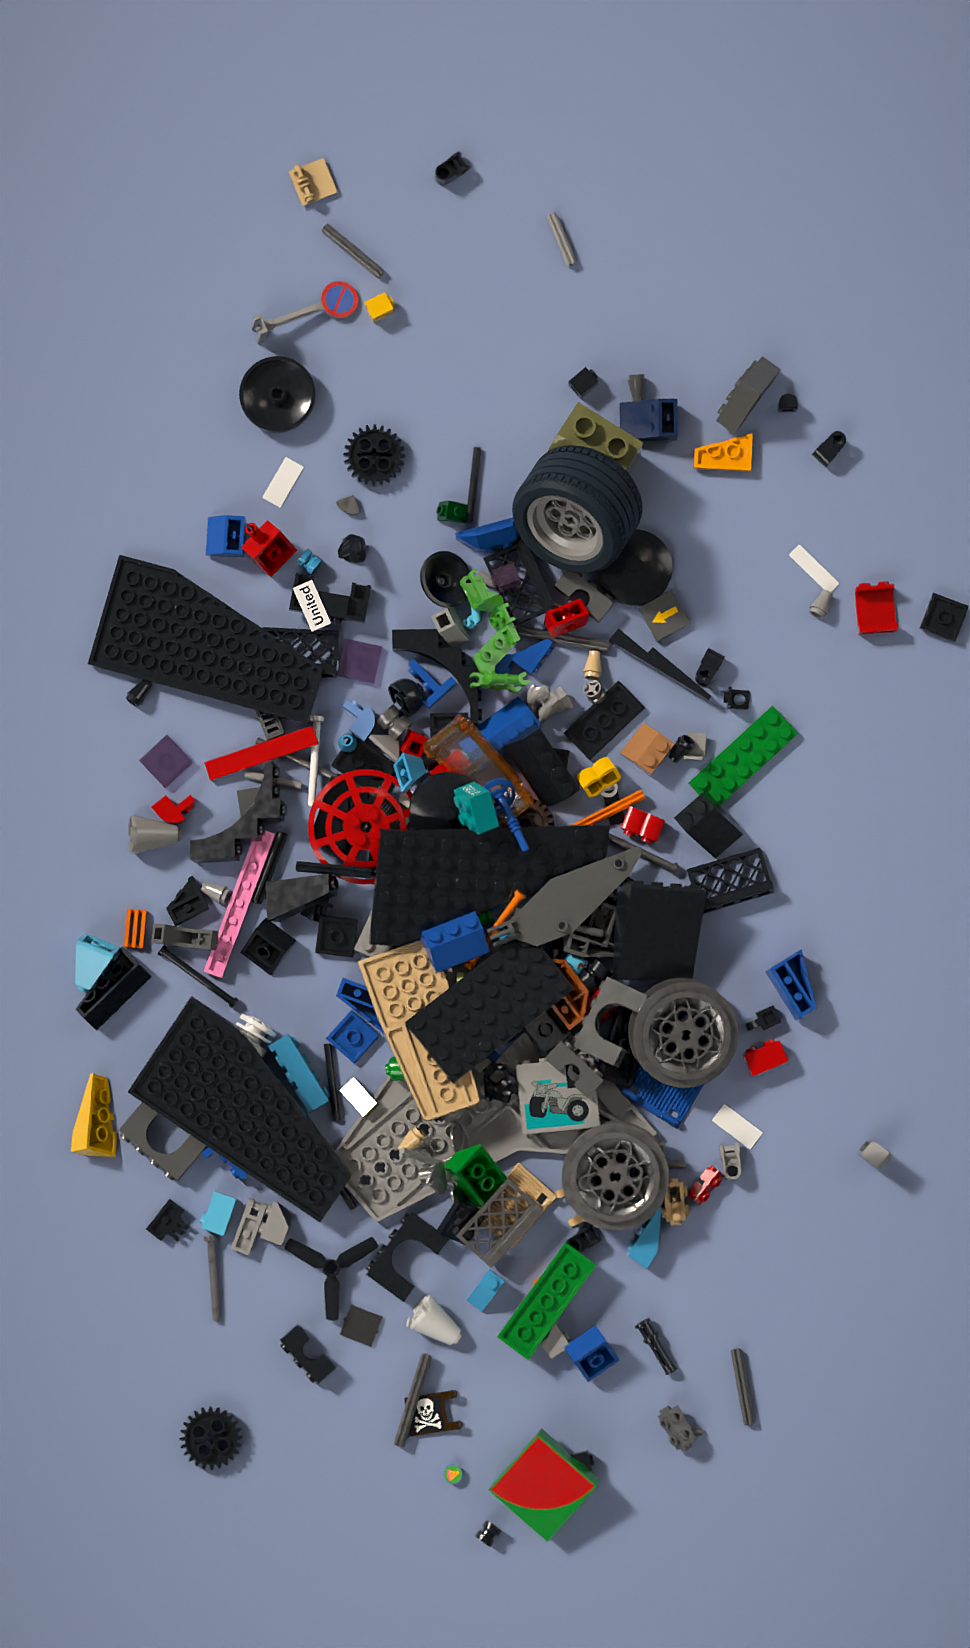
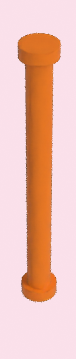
M515 891V896L493 927L506 922L521 899H525L526 896L522 892ZM499 930L493 931L486 935V941L488 946L492 942L490 936L498 933ZM480 957L465 962L463 965L472 971L475 969L474 965Z

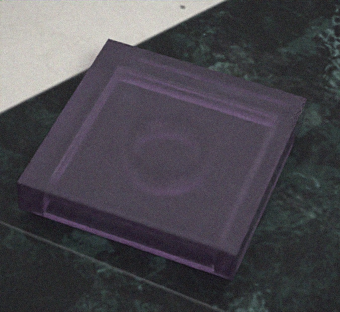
M344 639L337 676L374 684L382 646Z
M168 735L164 736L139 760L165 789L193 764V761Z

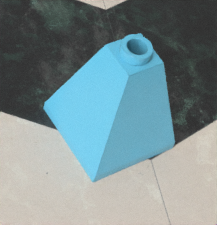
M86 933L80 937L76 943L75 985H78L77 988L85 992L90 990L121 947Z

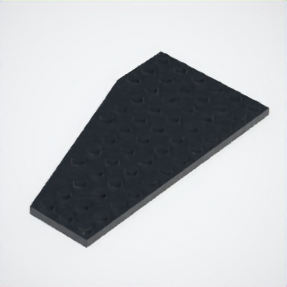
M123 555L118 557L88 660V665L307 725L324 671L323 668L176 570Z
M191 996L128 1090V1093L306 1214L321 1222L353 1173L242 1030Z

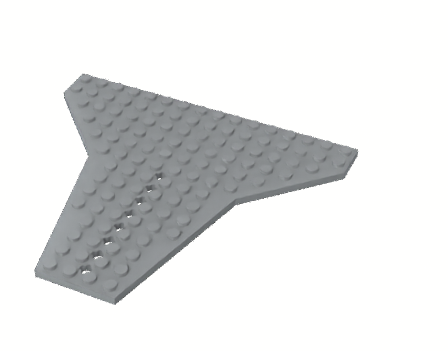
M492 942L488 946L489 953L495 948ZM489 953L482 955L474 967L476 968L486 960L485 957ZM464 963L452 967L453 971L445 975L449 988L457 982V972L464 973L465 975L471 972V970L463 965ZM523 1032L496 1063L508 1065L518 1084L516 1065H520L519 1061L531 1060V1063H539V1059L546 1058L552 1050L542 1056L526 1033ZM573 1035L563 1041V1043L567 1041L574 1048L572 1052L576 1055L587 1054L574 1047L575 1037ZM593 1060V1062H594V1068H596V1069L598 1070V1067H599V1066H598V1064ZM474 1067L472 1074L479 1096L478 1104L443 1116V1122H436L434 1119L424 1121L407 1082H395L388 1075L373 1096L379 1106L366 1118L362 1115L358 1117L335 1151L353 1173L345 1185L346 1188L370 1216L378 1222L436 1193L432 1187L421 1183L419 1179L420 1168L432 1167V1165L400 1154L399 1160H392L390 1158L392 1150L395 1152L400 1151L398 1146L402 1143L409 1130L415 1126L421 1129L420 1126L423 1124V1126L428 1125L430 1128L428 1129L429 1134L424 1139L425 1142L414 1148L413 1151L441 1161L453 1156L455 1151L451 1146V1132L455 1122H458L466 1132L468 1148L481 1144L495 1162L519 1150L567 1154L574 1140L588 1128L523 1135L519 1091L518 1096L515 1094L511 1096L509 1103L498 1100L489 1102L484 1095L485 1084L483 1076L485 1073L483 1071L480 1073ZM499 1069L489 1078L497 1083L506 1074ZM604 1080L597 1087L598 1107L625 1122L644 1128L653 1136L657 1134L614 1083ZM599 1116L600 1123L607 1122V1120ZM620 1152L616 1155V1158H627V1156ZM378 1162L380 1164L385 1163V1172H376V1164ZM446 1171L447 1181L455 1183L454 1179ZM363 1175L366 1177H371V1179L369 1180L371 1183L370 1185L361 1184V1177Z

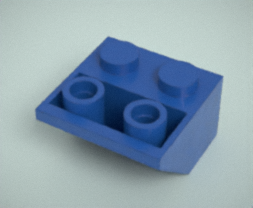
M223 515L208 517L206 556L244 558V550L241 547L245 543V516Z

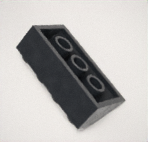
M536 724L504 744L505 749L537 798L546 807L565 801L580 790L546 736Z

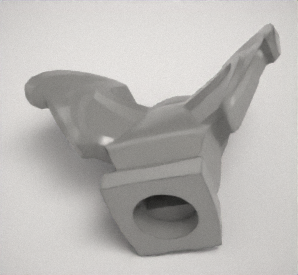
M532 684L528 690L527 704L532 713L541 705L537 712L540 717L538 720L541 724L549 720L550 716L555 714V712L561 714L565 707L569 709L574 707L561 687H558L556 692H550L548 686L536 687V684Z

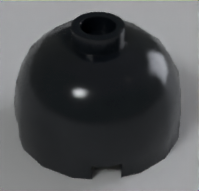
M402 678L393 682L388 687L392 702L398 703L401 707L399 710L403 716L408 718L418 712L423 706L424 689L421 684H416L408 678Z

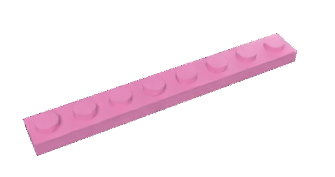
M265 830V835H262V841L252 842L219 929L216 950H211L204 972L219 978L223 977L274 840V833Z

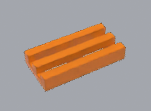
M127 908L124 947L143 949L147 910ZM131 913H134L132 944H129ZM142 914L140 943L136 944L138 916Z

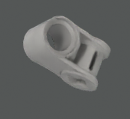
M736 1142L735 1145L728 1146L720 1144L719 1152L723 1174L728 1180H736L741 1175L739 1143ZM729 1166L737 1168L738 1173L736 1176L731 1177L728 1175L727 1169Z

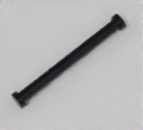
M165 945L159 950L158 955L160 957L164 956L226 1001L229 1007L233 1008L237 1003L238 998L230 996L167 950Z

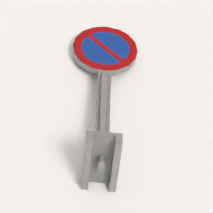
M332 282L322 291L320 303L273 320L264 321L261 314L254 316L250 328L251 330L256 329V332H259L256 339L257 344L264 342L267 333L273 330V328L322 310L334 318L340 319L350 316L358 305L356 290L347 282Z

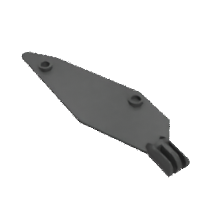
M634 847L550 879L509 921L487 929L488 933L504 927L506 929L491 935V940L505 935L509 936L493 943V946L496 947L517 939L537 947L573 933L630 875L642 854V849ZM615 861H619L621 866L617 867Z

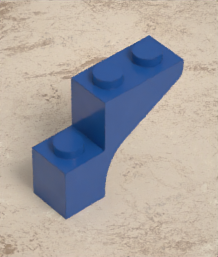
M545 639L518 653L506 654L495 666V673L509 674L513 668L511 666L513 663L530 676L533 672L537 674L543 665L540 663L544 657L548 658L554 650L552 648L553 642Z

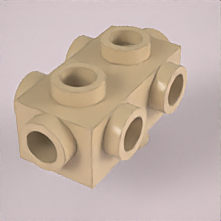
M678 1178L669 1179L667 1193L664 1198L665 1206L661 1207L662 1218H666V1222H670V1226L682 1225V1221H685L686 1216H689V1207L684 1202V1197H687V1186L683 1185V1182H678ZM670 1189H676L677 1193L675 1196L670 1195Z

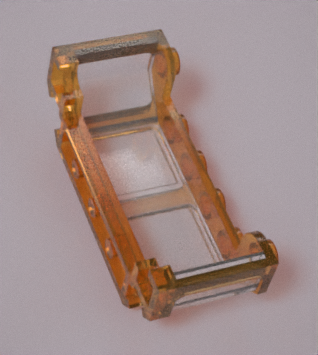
M458 714L441 731L429 740L426 739L424 741L425 754L430 759L434 758L441 766L445 765L448 769L447 772L463 774L482 787L496 778L510 780L515 786L516 791L514 802L510 806L515 818L534 804L532 795L522 785L519 775L469 719L465 720L463 715ZM501 784L492 787L490 791L493 792L501 788ZM508 787L507 790L509 791L511 797V789L510 787ZM504 812L496 813L498 827L507 825L508 820Z

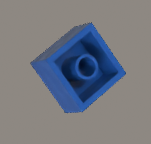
M596 1325L564 1347L587 1382L620 1361Z

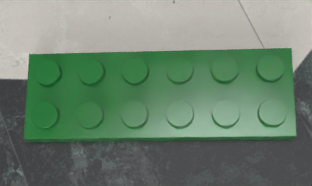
M772 705L688 784L698 795L707 790L721 806L797 736L798 732Z
M565 1242L497 1335V1338L529 1360L597 1265Z

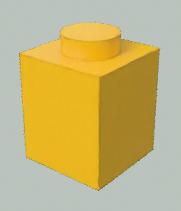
M385 292L364 302L373 323L394 313V301L391 296L387 297Z

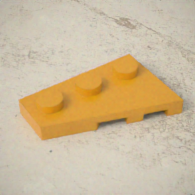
M753 433L695 448L694 469L751 472Z

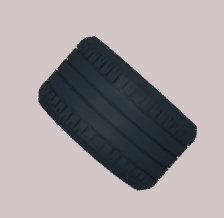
M573 445L553 448L541 456L516 492L512 505L515 526L530 550L545 562L559 569L576 573L597 572L610 566L618 558L638 527L643 510L642 499L634 480L618 462L595 449Z

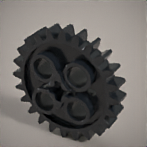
M374 424L373 429L366 425V431L359 428V435L354 432L352 433L354 440L347 439L351 445L344 446L349 451L343 453L344 457L349 458L344 461L345 464H350L347 471L353 470L352 478L358 475V482L364 479L366 486L369 481H372L373 487H375L377 481H379L381 486H383V480L390 483L389 477L396 478L394 472H401L398 465H404V462L400 459L405 458V454L400 452L405 449L404 446H398L402 443V440H395L397 433L390 435L391 429L389 428L385 432L383 425L379 430L376 424ZM368 442L370 443V448L362 450L360 444ZM387 442L389 448L381 450L379 448L380 443ZM375 451V452L377 453V455H387V454H391V457L376 456V459H372V456H361V457H358L357 455H358V454L372 455L373 452ZM361 461H368L370 466L367 469H362L359 466ZM381 461L389 463L386 469H381L378 465Z
M210 1406L208 1412L202 1407L201 1414L194 1411L195 1418L189 1415L190 1423H183L187 1429L180 1430L181 1433L185 1434L184 1437L179 1438V1440L185 1441L181 1448H187L184 1456L190 1454L189 1462L195 1459V1466L197 1467L200 1463H203V1469L209 1465L210 1469L213 1470L215 1464L221 1469L222 1462L227 1466V1459L229 1458L233 1461L234 1457L232 1454H239L236 1447L242 1446L241 1443L237 1442L243 1438V1436L237 1434L242 1428L235 1427L239 1421L232 1422L231 1420L234 1415L232 1414L227 1417V1410L220 1413V1407L213 1411L212 1406ZM214 1421L222 1422L223 1429L221 1431L213 1429ZM201 1426L204 1429L202 1437L195 1435V1427ZM228 1432V1435L214 1439V1443H211L210 1440L200 1444L194 1443L196 1440L207 1438L209 1433L214 1436ZM224 1439L228 1442L229 1446L226 1450H221L218 1447L219 1440ZM202 1445H207L210 1449V1453L206 1456L202 1455L199 1451Z

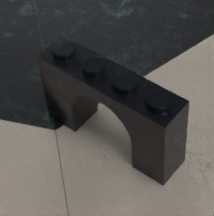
M413 1212L410 1214L405 1213L400 1220L402 1225L399 1230L395 1228L388 1237L391 1241L387 1246L384 1244L377 1252L380 1256L376 1261L371 1260L366 1267L368 1271L366 1275L402 1302L405 1301L415 1285L398 1274L394 1269L392 1253L395 1247L402 1241L416 1240L438 1255L449 1240V1238L440 1235L437 1229Z

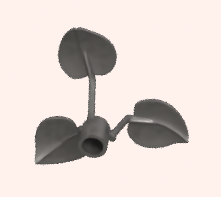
M455 1122L451 1132V1146L455 1153L468 1148L466 1132L458 1122ZM448 1157L442 1161L447 1162L451 1157ZM437 1162L432 1167L420 1168L419 1179L421 1183L432 1187L440 1195L445 1194L447 1185H450L452 1187L451 1199L453 1203L456 1198L464 1202L467 1201V1196L458 1184L447 1181L445 1166L442 1162Z

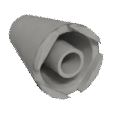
M135 815L131 816L128 826V835H130V841H128L129 852L136 854L176 845L177 841L181 840V829H178L177 825Z

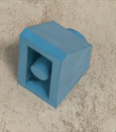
M404 752L393 765L402 793L409 791L426 773L422 758Z
M489 1269L467 1301L482 1312L505 1280Z

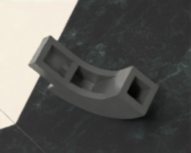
M153 924L151 943L211 951L217 948L219 931Z

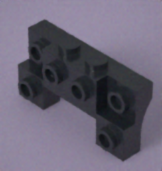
M296 573L293 588L310 580L314 583L315 576H305ZM352 582L350 596L317 591L331 622L342 623V621L348 620L365 623L371 585L364 586ZM293 590L289 611L303 613Z

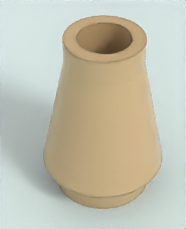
M589 651V656L583 670L584 678L588 680L600 679L602 675L600 652Z
M415 1126L409 1130L398 1148L404 1147L413 1150L425 1142L426 1135Z

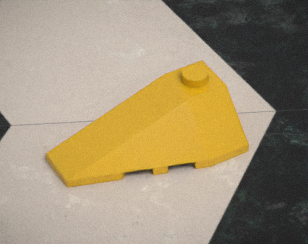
M90 1074L72 1134L71 1152L85 1156H116L117 1135L116 1131L113 1132L112 1120H114V1116L110 1113L109 1103L111 1097L107 1077Z

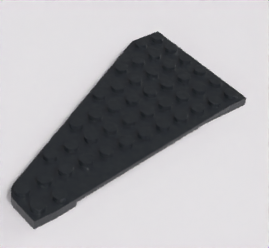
M603 825L522 827L521 831L530 848L526 852L522 851L515 834L511 832L512 829L509 827L493 828L479 835L469 828L425 830L380 828L369 944L403 946L420 939L423 931L474 911L478 915L509 902L515 896L516 890L526 895L542 888L552 878L600 861L607 854L610 827Z

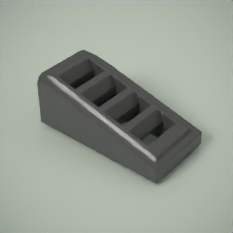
M256 711L267 741L285 735L278 716H271L263 720L262 716L267 715V713ZM274 719L276 720V723L268 726H265L264 724ZM278 726V730L268 733L267 730Z

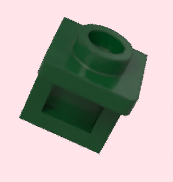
M449 500L439 502L436 511L437 520L465 524L468 504Z

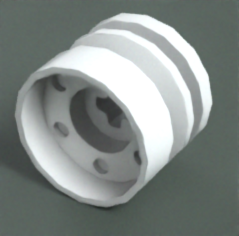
M241 1014L240 1018L247 1023L244 1026L237 1022L236 1025L263 1057L266 1050L260 1044L263 1042L270 1045L272 1042L267 1040L265 1036L268 1034L275 1038L276 1033L257 1018Z

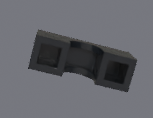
M297 1324L280 1340L282 1342L280 1347L287 1354L290 1352L295 1357L293 1361L300 1369L302 1367L305 1368L308 1372L306 1376L312 1383L316 1381L319 1384L336 1369V1366L324 1353L317 1359H309L304 1355L303 1347L311 1338Z

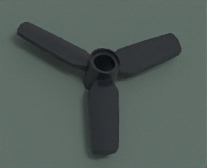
M370 1237L341 1253L336 1260L330 1259L328 1261L322 1253L292 1238L286 1242L284 1249L314 1268H323V1272L327 1276L324 1282L326 1319L335 1321L339 1319L340 1283L336 1275L339 1274L341 1268L350 1267L377 1249L378 1244L373 1237ZM328 1263L336 1264L337 1271L334 1274L327 1272L326 1266Z

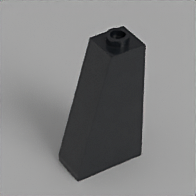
M331 776L330 781H332L336 777ZM346 780L333 786L324 795L322 802L332 806L339 796L349 791ZM350 797L345 799L337 809L348 813ZM319 809L314 823L316 840L327 837L325 824L328 813ZM334 815L331 824L332 834L343 831L344 820ZM346 838L335 842L344 854L347 851L348 841ZM330 844L323 846L332 850Z
M321 874L266 882L267 920L275 923L281 922L337 896L339 883L336 876Z

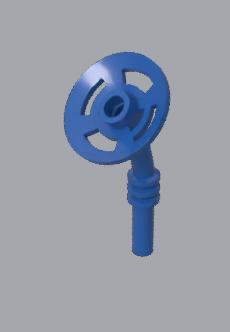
M496 778L484 785V788L490 791L491 797L495 801L493 803L495 812H504L508 820L507 824L510 825L509 828L515 834L522 851H528L530 848L521 831L522 827L519 826L518 818L514 817L510 809L516 796L515 786L510 780L505 778ZM501 784V788L493 792L490 791L492 787ZM508 787H510L511 789V797L509 791L507 790Z

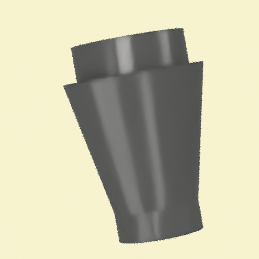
M644 374L629 375L628 384L632 400H644L646 385Z

